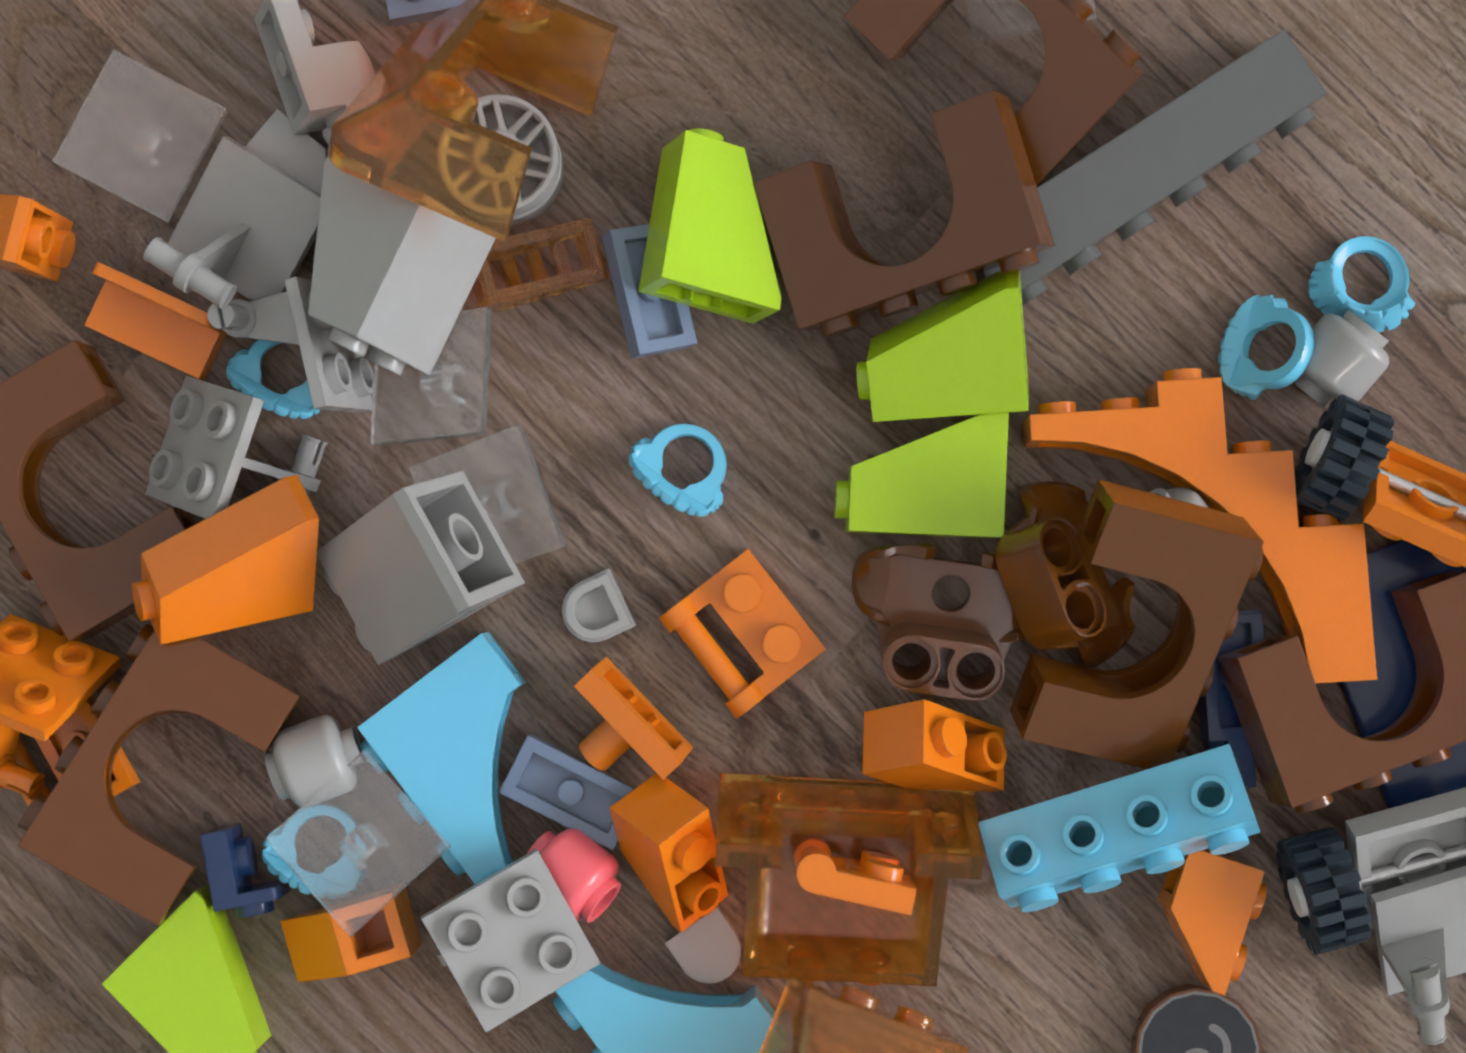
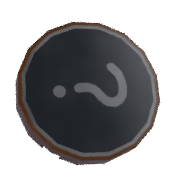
M1186 984L1165 990L1149 1002L1138 1018L1140 1022L1135 1029V1036H1132L1131 1053H1262L1263 1049L1256 1023L1237 1000L1227 994L1224 996L1211 991L1206 986Z

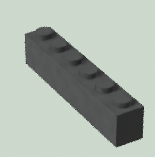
M1285 29L1037 188L1055 247L1038 252L1040 263L1020 271L1023 306L1048 290L1043 281L1047 276L1061 267H1064L1069 276H1071L1102 255L1096 245L1116 232L1122 241L1129 239L1155 221L1150 210L1170 198L1175 207L1180 206L1208 187L1203 178L1204 175L1222 164L1228 173L1233 172L1262 152L1256 142L1276 130L1281 139H1284L1315 118L1309 108L1327 93ZM998 266L976 274L978 282L1000 271V267Z

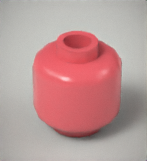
M568 828L557 835L551 830L547 831L535 841L527 852L528 854L535 849L539 851L577 921L584 919L587 923L593 922L609 907L621 889L622 884L617 880L620 868L617 859L601 844L595 842L578 829Z

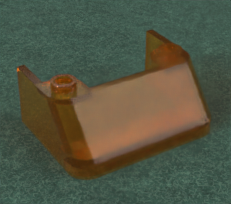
M467 0L418 26L334 122L328 146L329 159L337 168L349 175L501 241H505L510 232L532 148L474 123L478 98L464 80L474 67H478L591 116L596 106L619 27L558 0Z

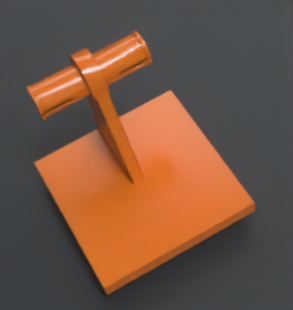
M9 614L0 622V790L4 787L24 795L30 800H33L42 791L45 784V775L15 764V754L20 732L45 742L120 667L119 656L79 640L68 641L65 635L60 636L51 629L13 614Z

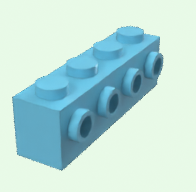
M1230 744L978 822L998 895L1010 908L1020 906L1022 912H1033L1053 906L1059 901L1057 894L1082 887L1084 893L1108 890L1122 882L1120 875L1142 868L1146 869L1147 874H1159L1176 869L1185 863L1183 856L1209 848L1212 855L1230 853L1247 846L1250 843L1248 836L1260 833Z

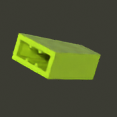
M701 128L685 130L662 148L638 292L752 324L780 310L782 298L745 148L724 142V137L721 134Z
M998 271L979 281L977 286L954 294L870 340L867 360L857 362V387L859 399L871 401L873 422L1029 411V382L1020 271L1007 275H1002L1001 271Z
M1009 412L977 415L851 466L848 469L847 481L836 480L834 518L846 519L845 533L981 539L1001 538L1004 535Z
M209 884L193 892L102 983L109 993L168 1053H258L257 1050L272 1036L227 911L220 910L214 912Z

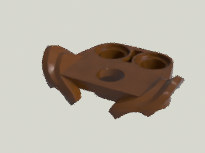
M1052 481L1024 485L1019 488V497L1025 515L1000 538L996 546L995 558L1000 576L1026 640L1034 647L1042 650L1076 649L1082 665L1093 669L1113 657L1123 648L1133 634L1135 625L1130 617V602L1135 584L1127 577L1117 580L1110 589L1103 568L1090 564L1076 541L1075 537L1088 506L1084 490L1071 484Z
M929 543L882 546L862 553L856 560L852 571L853 596L861 612L877 623L883 671L888 681L896 688L908 692L962 700L979 701L993 696L1002 687L1005 679V665L1003 661L1012 643L1025 639L1000 576L995 558L996 554L984 552L981 564L934 557L936 545ZM947 575L961 577L969 586L967 600L955 609L940 607L932 597L934 584L940 578ZM907 643H916L928 651L925 659L920 664L910 667L898 664L893 659L894 653L900 646ZM970 653H981L990 658L988 668L976 676L962 674L956 668L959 661Z

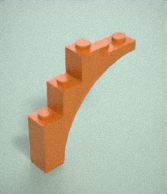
M1199 368L1168 370L1162 373L1163 381H1156L1145 390V408H1140V399L1135 397L1101 401V410L1076 412V402H1050L1037 405L1038 414H1031L1022 422L1023 448L1069 449L1119 460L1167 481L1174 487L1191 488L1204 500L1210 509L1244 517L1264 542L1262 546L1263 559L1258 573L1269 589L1286 635L1299 637L1315 684L1377 680L1364 524L1343 525L1342 520L1338 521L1337 518L1329 514L1303 516V527H1299L1293 450L1272 451L1271 441L1261 440L1232 444L1233 454H1228L1222 377L1202 378V372Z

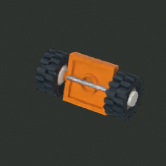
M1340 395L1337 400L1334 399L1329 405L1328 412L1324 411L1320 416L1318 427L1313 428L1310 433V441L1307 447H1303L1300 454L1302 460L1295 467L1297 503L1322 514H1329L1337 518L1338 521H1345L1350 513L1353 514L1358 509L1361 498L1364 500L1363 522L1371 525L1379 534L1391 540H1405L1423 548L1449 566H1463L1466 568V474L1391 441L1394 432L1391 430L1394 426L1392 416L1345 395Z

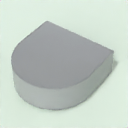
M610 568L577 583L568 591L562 605L564 623L575 637L583 641L601 642L637 626Z
M719 905L711 913L702 916L682 933L677 931L665 939V945L682 970L690 978L700 983L713 984L725 980L736 970L740 961L741 943L738 933Z

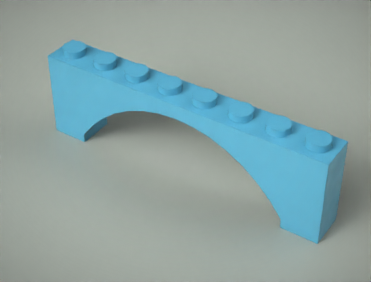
M489 632L478 635L357 727L365 738L360 743V748L366 758L381 774L388 770L392 773L404 789L398 797L405 810L419 825L428 821L442 840L437 845L442 859L457 876L460 877L466 872L474 884L514 862L510 854L501 817L499 756L504 725L514 691L526 683V680ZM601 963L556 990L558 996L553 999L558 1013L567 1025L574 1031L582 1026L597 1047L592 1050V1053H791L795 1050L794 1035L756 985L744 994H700L674 991L638 981L614 971Z

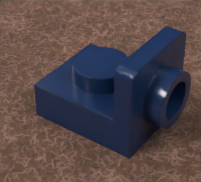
M241 823L216 827L200 834L214 912L234 908L236 918L261 915L274 911L273 900L280 899L290 892L289 883L284 884L280 880L252 885L250 875H255L257 872L256 850L251 837H243Z

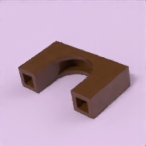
M857 0L844 17L889 60L903 58L940 14L955 0ZM1018 0L1035 17L1045 43V64L1040 82L1031 97L1014 115L1037 187L1144 74L1135 64L1142 56L1141 53L1115 29L1105 36L1087 19L1094 12V9L1086 0Z
M990 90L930 114L950 175L953 189V206L949 223L939 241L923 256L909 263L896 266L887 265L875 259L861 246L851 228L832 165L810 160L753 183L799 330L821 329L824 338L846 333L860 327L857 316L877 309L880 310L881 317H888L911 310L919 306L916 295L939 288L941 296H948L968 290L979 284L976 274L998 266L1002 275L1025 270L1040 263L1038 252L1055 247L1008 96Z
M77 340L69 342L0 383V525L3 526L14 545L9 548V555L14 566L25 579L29 581L34 580L45 599L40 605L44 618L58 635L62 636L65 634L68 641L88 640L135 613L132 583L141 581V553L196 524L190 512L177 507H169L106 544L87 548L65 538L47 518L40 498V476L49 453L65 436L125 401L95 348Z
M1098 479L1075 539L1090 564L1155 580L1175 590L1177 607L1172 629L1161 646L1146 659L1132 666L1117 670H1096L1031 654L1010 707V712L1023 740L1150 769L1172 762L1176 752L1180 753L1187 745L1191 730L1190 718L1199 697L1205 696L1212 685L1214 677L1213 663L1223 640L1230 638L1235 630L1238 620V603L1247 582L1252 581L1260 570L1264 542L1244 517Z
M1466 569L1446 570L1391 591L1414 654L1416 685L1412 699L1400 718L1391 726L1376 734L1364 737L1355 736L1343 729L1330 716L1321 700L1298 636L1274 635L1217 657L1269 802L1294 808L1296 813L1314 811L1331 804L1334 801L1331 793L1351 785L1354 786L1355 790H1365L1382 785L1393 779L1390 770L1412 762L1413 767H1424L1439 763L1451 757L1452 754L1449 747L1466 741Z
M146 624L135 638L126 657L133 660L134 663L121 684L113 679L110 680L94 703L91 713L99 718L86 739L75 736L60 756L55 770L63 775L49 797L40 792L23 814L18 827L25 830L26 833L18 846L152 923L160 925L168 917L199 865L136 829L120 811L113 793L112 770L114 760L121 745L136 728L155 717L171 713H189L210 720L267 753L273 746V739L279 731L283 730L301 698L199 637L160 645L153 626Z

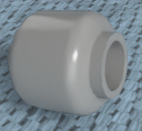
M1350 310L1343 317L1333 313L1325 314L1312 328L1315 336L1314 353L1309 366L1295 384L1324 407L1332 398L1337 400L1340 395L1360 401L1389 365V356L1383 349L1389 340Z
M327 714L279 731L273 739L272 751L265 753L264 757L270 781L278 797L282 801L290 798L298 807L310 808L354 790L358 784L357 766L367 762V758L360 748L362 741L356 729L351 727L343 730L341 724L333 716Z

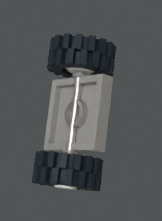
M1466 787L1346 820L1348 848L1346 850L1344 848V840L1340 834L1336 835V831L1332 827L1280 840L1277 843L1278 852H1276V860L1281 867L1278 868L1280 879L1284 882L1285 889H1283L1285 899L1290 902V913L1293 921L1297 920L1298 932L1302 939L1305 938L1306 946L1310 951L1313 950V953L1318 955L1368 941L1372 929H1375L1370 894L1466 866Z

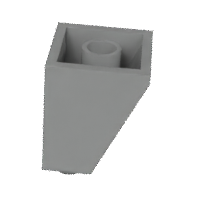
M330 151L324 162L308 315L332 327L327 338L328 340L363 357L368 347H370L365 359L401 376L405 365H408L430 375L497 236L428 190Z
M463 471L401 488L317 551V556L324 567V575L329 587L342 599L355 623V632L358 640L366 650L371 652L377 665L412 650L525 584Z

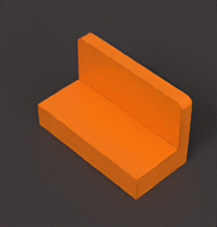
M97 261L92 273L105 279V282L84 326L205 381L227 333L223 329H217L209 323L207 312Z

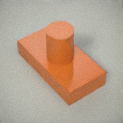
M607 656L574 685L577 691L604 718L579 743L582 755L597 770L605 772L632 747L664 780L683 762L694 748Z

